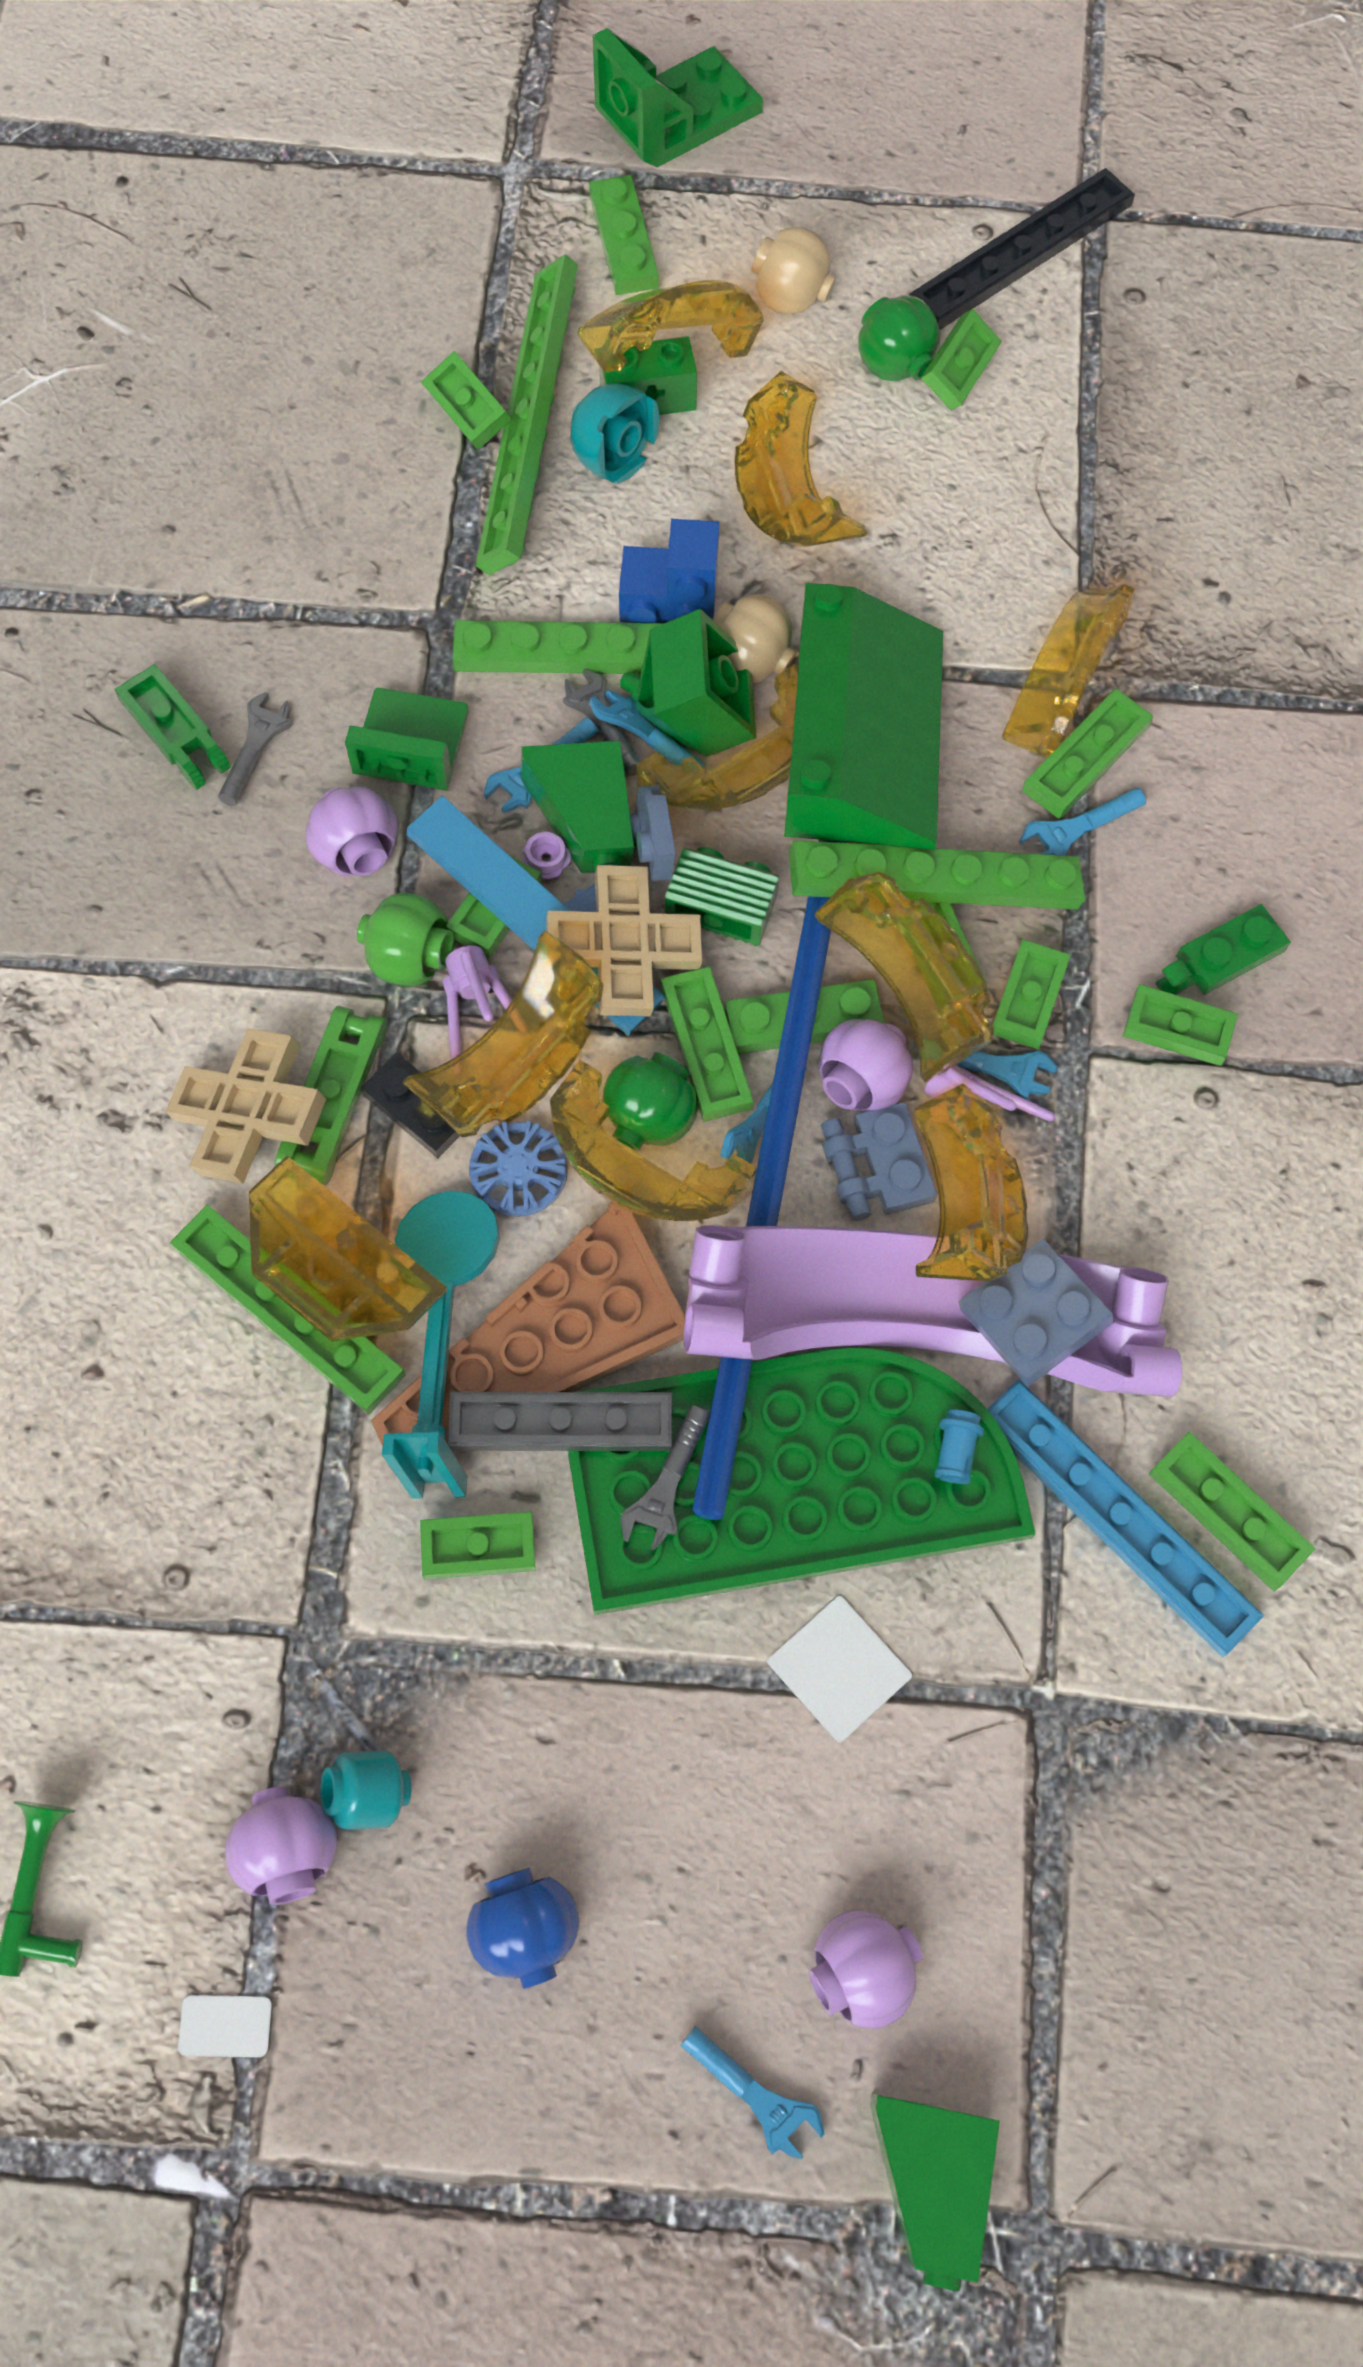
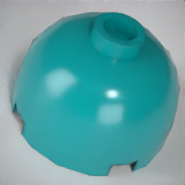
M607 383L594 388L576 405L572 414L570 440L578 460L585 468L601 479H606L616 484L630 479L647 460V458L641 455L647 441L652 444L656 441L660 421L658 404L643 391L625 384Z

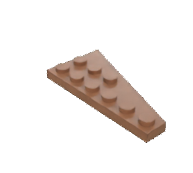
M623 1194L617 1197L609 1205V1209L590 1227L586 1225L573 1237V1242L551 1262H545L485 1317L486 1321L466 1339L461 1338L449 1349L442 1426L446 1430L445 1441L448 1444L450 1392H573L684 1340L685 1315ZM419 1376L371 1420L382 1446L384 1434L412 1433V1427L417 1424L422 1376Z

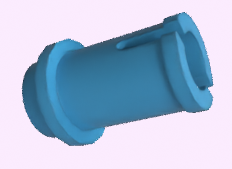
M948 1410L947 1418L940 1420L939 1426L944 1430L938 1466L934 1474L936 1478L956 1484L970 1483L977 1437L983 1436L984 1428L979 1425L981 1419L979 1415L963 1410Z

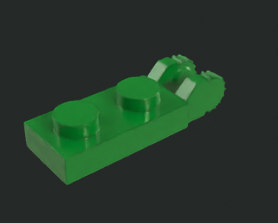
M153 664L114 689L122 705L172 765H177L182 775L195 790L206 783L203 773L191 761L188 755L200 747L211 765L221 774L231 768L224 752L212 739L209 728L156 664Z

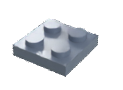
M1044 1239L1040 1240L958 1301L960 1311L1027 1387L1114 1323L1113 1313Z

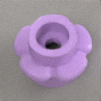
M540 832L533 835L523 849L525 858H523L522 862L542 872L543 880H552L562 874V869H566L571 862L570 850L565 848L563 840L558 835L551 832ZM549 855L551 859L544 861L542 856Z

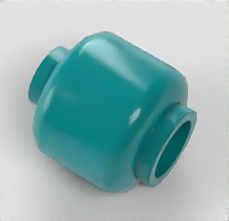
M389 1751L343 1752L334 1760L332 1767H326L323 1771L320 1784V1799L325 1815L332 1816L333 1821L339 1828L347 1830L390 1827L398 1819L402 1806L409 1804L412 1792L411 1778L408 1771L401 1770L397 1758Z

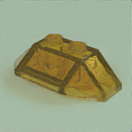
M288 1156L280 1161L249 1191L252 1275L331 1342L409 1330L447 1292V1287Z

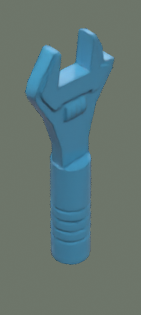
M608 689L604 697L613 704L609 707H606L595 696L591 697L589 703L594 715L598 719L620 726L645 740L648 746L692 779H696L701 774L705 763L693 756V754L660 729H655L636 709L634 700L631 697L624 698Z
M586 717L552 745L586 743L598 733V729ZM520 766L511 770L493 773L488 777L484 791L486 799L499 787L511 796L501 808L503 813L513 811L520 806L526 809L530 806L532 796L521 781Z
M1137 787L1073 819L1032 821L1026 826L1019 843L1022 845L1037 836L1047 849L1041 854L1065 856L1069 847L1083 834L1146 804L1145 795Z
M927 1038L922 1039L918 1058L940 1063L948 1059L960 1068L990 1074L1007 1083L1024 1099H1027L1029 1094H1048L1051 1090L1050 1087L1033 1081L1037 1067L1056 1073L1058 1066L1042 1051L1018 1056H995Z
M773 1083L757 1104V1109L744 1122L726 1133L720 1156L730 1159L736 1149L737 1155L728 1168L732 1172H738L745 1164L751 1165L758 1140L765 1127Z
M696 2026L682 2041L680 2046L701 2063L702 2066L707 2068L711 2074L737 2097H741L750 2106L762 2125L767 2148L772 2155L780 2149L789 2156L799 2159L803 2158L802 2154L787 2138L804 2120L811 2125L820 2137L825 2135L820 2112L815 2105L788 2099L765 2089Z

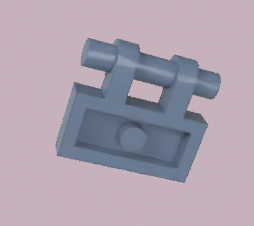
M906 1102L856 1114L854 1120L858 1133L856 1135L845 1134L839 1118L829 1119L821 1124L826 1140L822 1147L827 1161L834 1164L840 1182L836 1186V1190L841 1204H847L852 1221L863 1220L871 1216L872 1213L867 1200L875 1197L880 1198L885 1215L936 1201L937 1192ZM866 1156L872 1176L867 1178L859 1177L854 1157Z

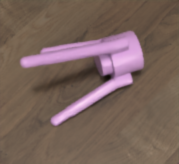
M478 946L460 947L452 951L445 959L449 976L444 978L442 983L447 996L452 1074L454 1076H459L462 1073L458 995L460 993L465 999H476L484 1020L491 1021L493 1013L486 995L491 986L517 1029L521 1033L528 1031V1025L501 982L496 966L488 965L484 950Z
M948 1059L944 1060L936 1068L924 1090L925 1094L934 1099L929 1110L942 1118L991 1173L998 1171V1164L952 1112L954 1108L961 1112L964 1111L973 1101L974 1097L978 1095L1009 1111L1018 1108L1049 1122L1055 1119L1053 1112L976 1077Z

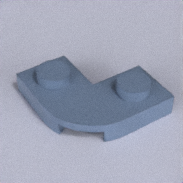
M659 785L639 786L635 811L633 814H630L633 843H637L640 862H648L651 881L670 880L676 852L665 794L660 795Z

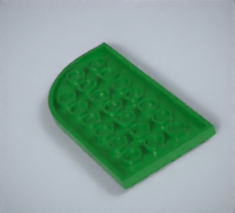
M840 1348L752 1362L724 1516L720 1520H709L696 1516L693 1511L708 1420L683 1477L680 1478L676 1488L673 1506L677 1525L676 1535L667 1534L663 1542L654 1550L650 1549L657 1531L656 1528L634 1522L629 1541L626 1542L624 1541L620 1520L621 1514L641 1499L656 1483L670 1451H567L594 1616L1032 1539L1036 1535L1017 1459L997 1421L968 1389L949 1375L915 1358L891 1351L872 1348ZM719 1368L579 1392H672V1448L691 1405L711 1413ZM948 1410L968 1411L981 1417L979 1425L984 1428L983 1436L977 1437L970 1473L971 1481L969 1484L951 1483L934 1476L938 1466L944 1430L939 1426L940 1420L947 1418Z

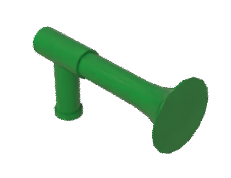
M14 1801L13 1803L21 1808L25 1816L26 1835L10 1910H7L0 1941V1975L19 1977L24 1957L68 1964L69 1967L76 1968L82 1952V1940L75 1939L72 1941L30 1934L34 1917L32 1913L51 1834L58 1822L66 1814L74 1813L75 1810L42 1803Z

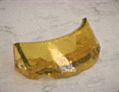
M705 280L651 290L624 299L591 318L578 328L577 334L602 370L608 372L622 370L627 362L623 353L633 345H636L640 351L650 348L657 330L713 325L711 330L718 340L721 341L720 346L728 357L747 356L764 321V317L760 308L743 288L727 281Z
M780 371L748 400L742 416L746 419L748 428L745 440L736 446L735 478L737 490L744 503L745 512L750 520L766 535L792 546L808 547L865 537L868 534L865 525L844 514L839 501L830 496L823 499L819 497L811 476L808 451L809 431L817 396L814 390Z
M1120 584L1078 591L1072 595L1061 611L1038 654L1005 727L1002 739L1045 758H1048L1065 740L1064 733L1078 710L1081 698L1111 638L1120 632L1128 616L1136 587L1129 584Z
M794 664L775 678L774 688L779 700L770 707V717L779 726L777 729L707 773L692 756L683 759L682 765H672L665 763V757L658 752H654L637 763V791L639 786L659 785L660 795L665 794L667 805L699 810L733 807L760 798L778 785L789 780L798 679L797 665Z
M876 872L848 879L814 914L819 923L837 933L857 949L880 973L896 995L915 1035L920 1058V1076L925 1083H928L950 1067L968 1058L993 1040L994 1026L988 1022L983 1010L991 1002L982 974L955 931L922 898L918 901L908 899L899 890L895 879L882 872Z
M544 930L538 937L534 957L520 989L496 1023L478 1041L455 1058L426 1072L409 1075L402 1083L461 1137L477 1135L482 1125L496 1119L501 1123L505 1121L509 1123L543 1099L553 1085L572 1066L591 1032L584 1023L589 1010L601 1001L604 984L581 955Z
M580 1059L550 1099L555 1133L562 1151L571 1166L592 1189L616 1202L618 1206L626 1210L655 1219L671 1221L702 1220L728 1214L752 1194L757 1167L735 1154L725 1162L724 1166L718 1168H708L707 1164L697 1161L685 1179L681 1181L609 1137L601 1126L609 1115V1106L600 1100L598 1094L602 1084V1074Z
M963 1083L914 1109L915 1120L923 1135L932 1161L940 1206L939 1230L935 1246L926 1260L916 1264V1276L992 1281L1009 1274L1008 1268L1022 1260L1028 1239L1027 1200L1016 1158L1010 1156L1003 1145L1001 1138L1003 1127L995 1111Z

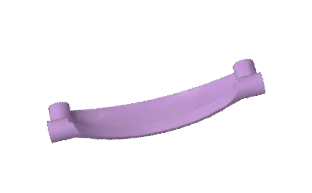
M699 1226L695 1232L688 1278L689 1293L685 1312L684 1350L686 1354L760 1360L809 1348L855 1345L892 1346L943 1351L1006 1363L960 1311L958 1301L1027 1251L1028 1248L937 1235L870 1229L803 1226ZM1058 1254L1113 1313L1114 1323L1046 1374L1105 1392L1160 1397L1175 1396L1179 1390L1182 1377L1181 1356L1177 1349L1163 1347L1167 1329L1160 1323L1169 1282L1168 1278L1163 1274L1148 1269L1126 1268Z

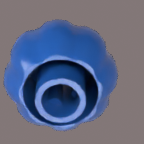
M530 1867L485 1883L488 1898L473 1904L466 1925V1938L475 1961L494 1976L513 1979L520 1978L523 1989L557 1977L554 1965L559 1963V1960L571 1950L579 1929L578 1909L570 1892L551 1877L534 1881Z

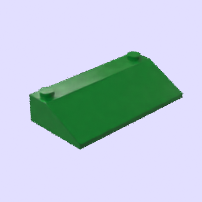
M805 584L784 837L936 849L943 659L942 630L855 587L834 584Z

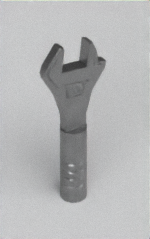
M584 669L583 676L590 684L578 690L568 679H565V693L567 696L563 698V703L570 708L582 712L595 723L605 741H620L624 771L628 776H635L640 773L644 765L620 727L598 719L590 706V699L595 696L608 707L604 697L606 690L605 678L598 673Z
M267 692L256 696L247 703L249 720L247 739L218 794L219 800L228 806H235L263 748L274 736L287 730L293 724L292 720L288 718V701L285 700L277 713L263 708L269 700Z
M690 1406L658 1480L641 1499L621 1514L620 1524L624 1541H629L634 1522L657 1529L650 1550L657 1548L667 1534L676 1535L677 1525L673 1509L676 1488L680 1478L683 1477L694 1449H696L697 1443L701 1438L700 1436L710 1418V1413L697 1406Z

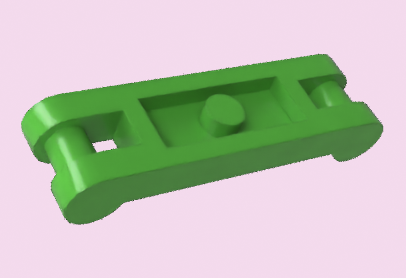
M339 1005L334 1008L303 1086L318 1089L326 1098L310 1141L319 1143L315 1155L301 1152L302 1144L282 1141L275 1159L276 1172L290 1176L295 1172L309 1175L311 1182L325 1186L328 1185L334 1172L337 1154L362 1092L361 1087L365 1084L376 1052L385 1039L388 1026L387 1019L375 1015H370L366 1019L354 1015L353 1009ZM348 1035L360 1038L358 1045L343 1041Z

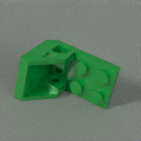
M609 28L593 34L595 108L643 162L658 168L759 115L763 111V98L715 46L656 75V66L645 53Z

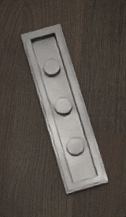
M450 1392L448 1446L451 1451L671 1450L672 1392Z

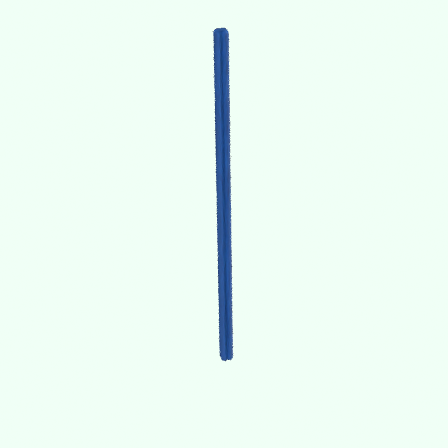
M819 840V841H818V842H831V843H847V842L830 841V840ZM808 896L746 1226H777L837 898ZM721 1357L693 1503L695 1515L703 1519L720 1520L724 1516L752 1360Z

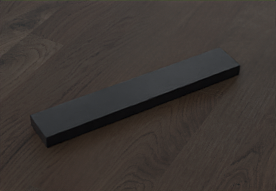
M1104 168L909 293V296L924 300L934 312L939 329L941 330L960 318L967 311L977 307L1131 207L1135 194L1107 168Z

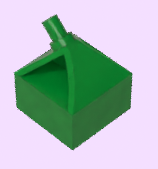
M701 609L650 629L641 677L633 672H626L620 679V687L632 694V699L636 702V709L639 713L673 740L705 757L757 738L752 674L748 669L736 671L732 662L727 657L730 654L739 652L735 641Z

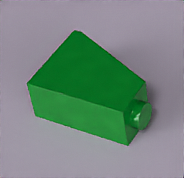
M620 741L521 746V781L556 835L563 840L565 848L570 850L571 858L581 873H595L597 865L631 866L634 843Z
M872 2094L870 2108L909 2264L915 2270L924 2271L923 2283L930 2286L960 2291L961 2280L978 2283L1000 2121Z

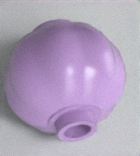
M352 786L349 788L335 787L328 790L321 800L313 806L306 826V844L314 859L341 876L370 875L378 871L390 858L399 833V819L388 801L372 789L362 786Z
M852 1019L841 1022L833 1028L824 1040L819 1055L818 1069L823 1080V1089L836 1105L844 1109L867 1112L894 1105L903 1097L912 1078L913 1060L905 1046L906 1038L901 1030L892 1024H884L871 1019Z
M273 1787L254 1794L251 1797L253 1806L237 1818L227 1836L225 1857L229 1875L248 1894L268 1896L271 1905L290 1903L313 1894L316 1891L315 1881L326 1874L336 1853L337 1834L331 1816L325 1815L322 1806L311 1799L287 1796L285 1787Z
M851 1910L831 1919L822 1929L816 1941L814 1957L817 1966L808 1971L813 1989L823 2008L830 2016L840 2012L850 2024L860 2028H884L896 2022L905 2014L912 2003L916 1991L915 1964L923 1960V1955L915 1936L907 1926L897 1930L880 1915L865 1910Z

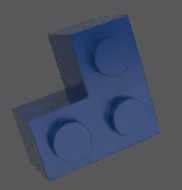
M671 519L668 549L623 546L619 586V622L667 623L698 609H701L713 620L717 589L719 522Z

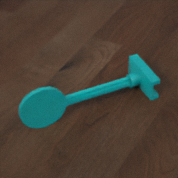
M446 1191L423 1199L415 1204L400 1221L395 1236L396 1257L407 1275L420 1284L431 1287L417 1424L412 1427V1433L384 1434L382 1446L383 1458L412 1499L423 1498L425 1483L445 1482L455 1497H466L468 1476L446 1443V1430L442 1426L454 1290L456 1286L463 1285L483 1273L494 1259L500 1241L498 1221L485 1201L467 1192Z

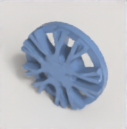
M528 1120L526 1123L514 1122L508 1124L505 1121L499 1126H493V1130L487 1134H482L481 1139L475 1143L476 1146L469 1162L470 1181L477 1197L485 1201L491 1210L507 1216H528L546 1209L561 1194L567 1179L566 1156L557 1137H554L551 1131L542 1128L540 1124H533ZM525 1133V1138L521 1144L515 1145L509 1140V1134ZM499 1138L507 1148L503 1152L493 1143ZM534 1138H540L541 1140L533 1151L530 1150L528 1147ZM552 1148L557 1157L556 1160L544 1162L538 1159L541 1153ZM484 1151L495 1155L497 1161L491 1164L479 1163ZM539 1170L558 1173V1177L555 1179L540 1175ZM498 1172V1176L479 1181L478 1177ZM535 1183L541 1184L549 1191L538 1201H535L529 1191V1188ZM503 1184L508 1190L500 1203L488 1194L496 1186ZM514 1191H523V1206H514Z

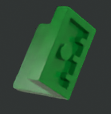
M375 688L363 728L350 725L345 739L352 774L447 791L469 713L468 705L464 702L385 688Z

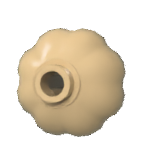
M791 227L780 230L775 240L766 236L759 247L751 268L752 272L759 275L756 289L762 301L768 308L784 315L804 312L817 299L825 303L836 280V276L829 273L830 253L826 243L815 232L803 227Z
M743 596L734 606L724 602L713 619L737 645L739 652L726 657L732 662L736 671L744 669L750 671L752 674V684L760 683L770 675H773L774 672L783 676L797 653L796 650L790 647L792 638L790 616L783 606L767 596Z

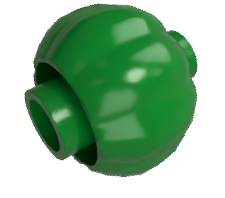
M914 296L884 297L877 300L864 313L861 321L863 327L858 334V350L863 364L870 372L883 380L899 381L908 377H912L915 381L920 380L933 360L932 357L940 342V329L934 312L924 300Z
M657 1052L653 1054L651 1059L634 1056L615 1066L606 1079L602 1095L604 1110L616 1127L612 1136L620 1143L636 1151H640L643 1144L667 1146L683 1138L692 1127L697 1115L695 1088L686 1081L690 1075L689 1070L672 1058Z

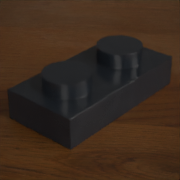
M397 1052L361 1087L365 1098L437 1159L473 1124L472 1115Z

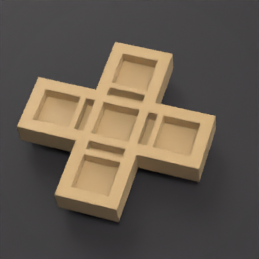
M597 865L595 871L596 912H547V966L598 967L600 1015L651 1016L654 1009L652 969L696 970L702 964L700 915L650 913L648 867Z
M247 1028L229 1073L188 1066L184 1067L165 1112L175 1121L206 1127L189 1166L199 1176L244 1184L263 1137L308 1146L326 1098L318 1089L285 1084L300 1048L299 1043L291 1035Z

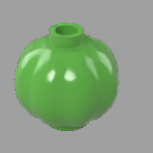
M405 892L390 895L382 900L372 915H363L357 929V941L360 944H364L366 963L371 971L381 980L403 987L418 986L430 981L434 977L436 971L423 970L422 965L438 970L446 969L445 959L454 951L455 936L453 931L446 930V925L448 924L447 917L437 904L424 896Z

